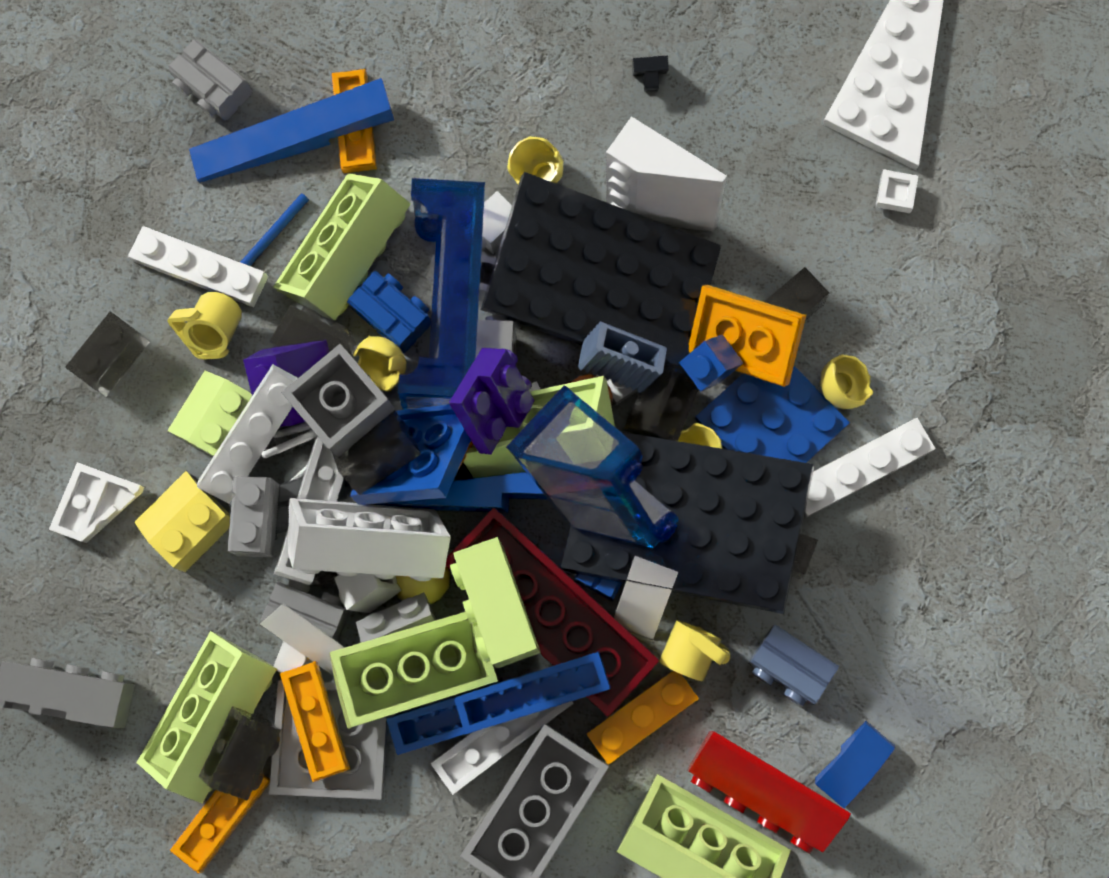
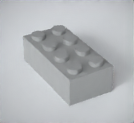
M544 724L460 857L491 878H539L609 768V765L547 724Z

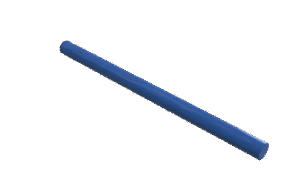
M303 193L296 198L240 263L251 266L309 201Z

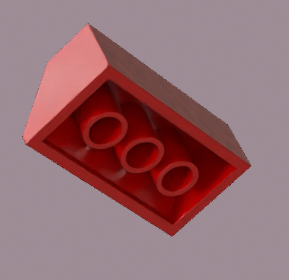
M715 731L708 732L687 769L688 772L694 775L690 782L708 793H711L713 787L727 795L723 802L741 813H744L748 807L760 815L756 822L777 834L780 827L791 833L793 837L790 842L811 854L813 848L824 852L851 815L850 812Z

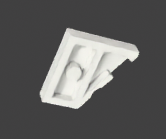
M77 462L49 530L87 543L143 492L144 487Z

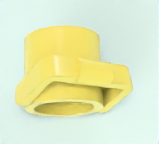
M207 292L201 295L195 308L177 309L167 321L198 359H219L229 353L227 346L242 318V311L231 297L219 292Z
M676 620L659 662L684 676L704 681L712 661L719 665L728 663L730 651L721 643L719 637L705 631L701 627Z

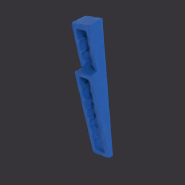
M380 78L190 148L189 151L197 181L201 183L331 145L329 139L394 121V116L383 80Z
M575 465L453 481L446 498L373 503V505L465 512H490L495 508L499 513H508L509 499L577 501L579 499L583 472Z
M596 652L398 714L386 720L396 753L400 755L611 689L600 652Z

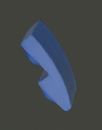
M865 721L841 745V752L815 777V784L842 808H845L882 767L895 749V745L870 723Z

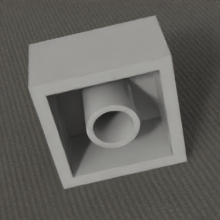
M341 344L336 346L281 392L326 447L337 457L341 456L395 410L387 397Z

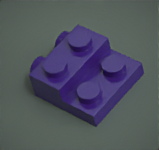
M482 348L449 401L451 408L480 454L491 455L507 427L520 428L535 401L530 393L531 382L526 377L520 375L516 367L518 358L508 349Z

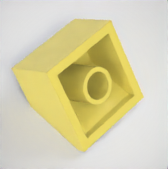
M187 471L135 521L147 542L173 568L186 572L229 529L231 515L209 493L197 488L198 482Z

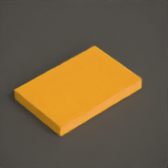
M704 285L701 289L689 341V353L705 340L723 334L744 363L735 371L785 387L790 383L807 315L714 286Z

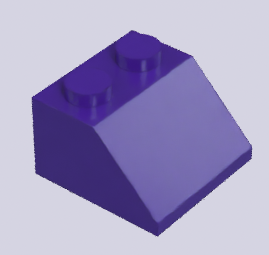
M327 340L262 349L243 359L252 396L272 364L297 378L302 376L329 353ZM292 407L280 427L296 425L305 422V420Z

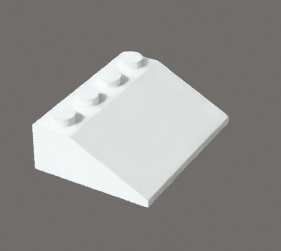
M631 116L606 151V202L671 227L711 232L717 227L727 175Z

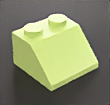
M204 371L169 427L168 432L213 457L251 399L252 394L225 378Z

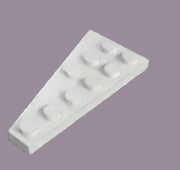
M943 0L889 1L827 113L823 125L905 166L917 170L921 155Z

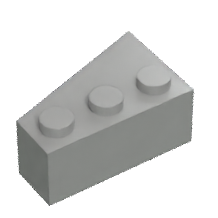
M31 658L30 665L2 661L0 667V708H12L27 711L30 714H43L111 728L126 727L135 684L123 682L125 675L102 671L101 678L88 676L89 668L68 664L66 670L61 671L53 669L54 662Z

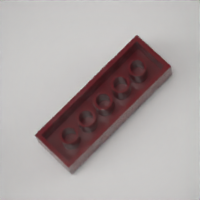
M493 508L448 555L446 566L451 570L450 565L456 563L454 552L498 537L504 547L539 646L540 654L554 666L600 652L611 689L586 697L609 718L660 660L503 515Z

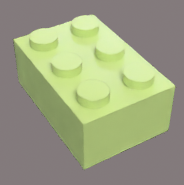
M498 537L454 552L456 563L451 564L450 568L457 587L460 586L461 590L466 589L469 600L463 601L468 620L470 624L473 623L474 627L478 625L482 637L476 638V643L482 660L486 661V663L491 662L496 668H501L541 653L504 547Z

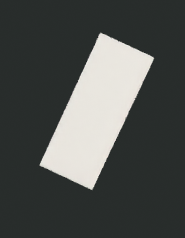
M634 556L627 580L673 588L678 572ZM626 581L614 619L626 630L654 639L672 590Z
M285 604L279 606L260 623V625L311 661L318 662L321 668L334 676L329 653L345 647Z

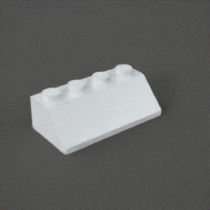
M290 498L288 555L293 569H297L305 574L331 571L346 577H353L358 573L373 574L381 579L409 576L417 581H429L431 578L443 579L451 536L435 509L373 504L358 505L357 503Z

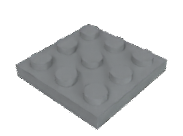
M278 680L269 795L382 800L384 797L388 734L386 719L389 716L348 729L336 684L324 682L350 770L312 782L282 681Z

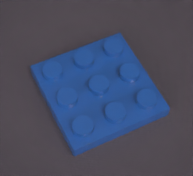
M795 366L793 367L790 383L785 387L743 373L695 417L698 423L716 432L721 439L723 449L804 463L810 461L850 423Z
M450 404L397 410L388 415L350 494L358 505L447 497L471 441Z

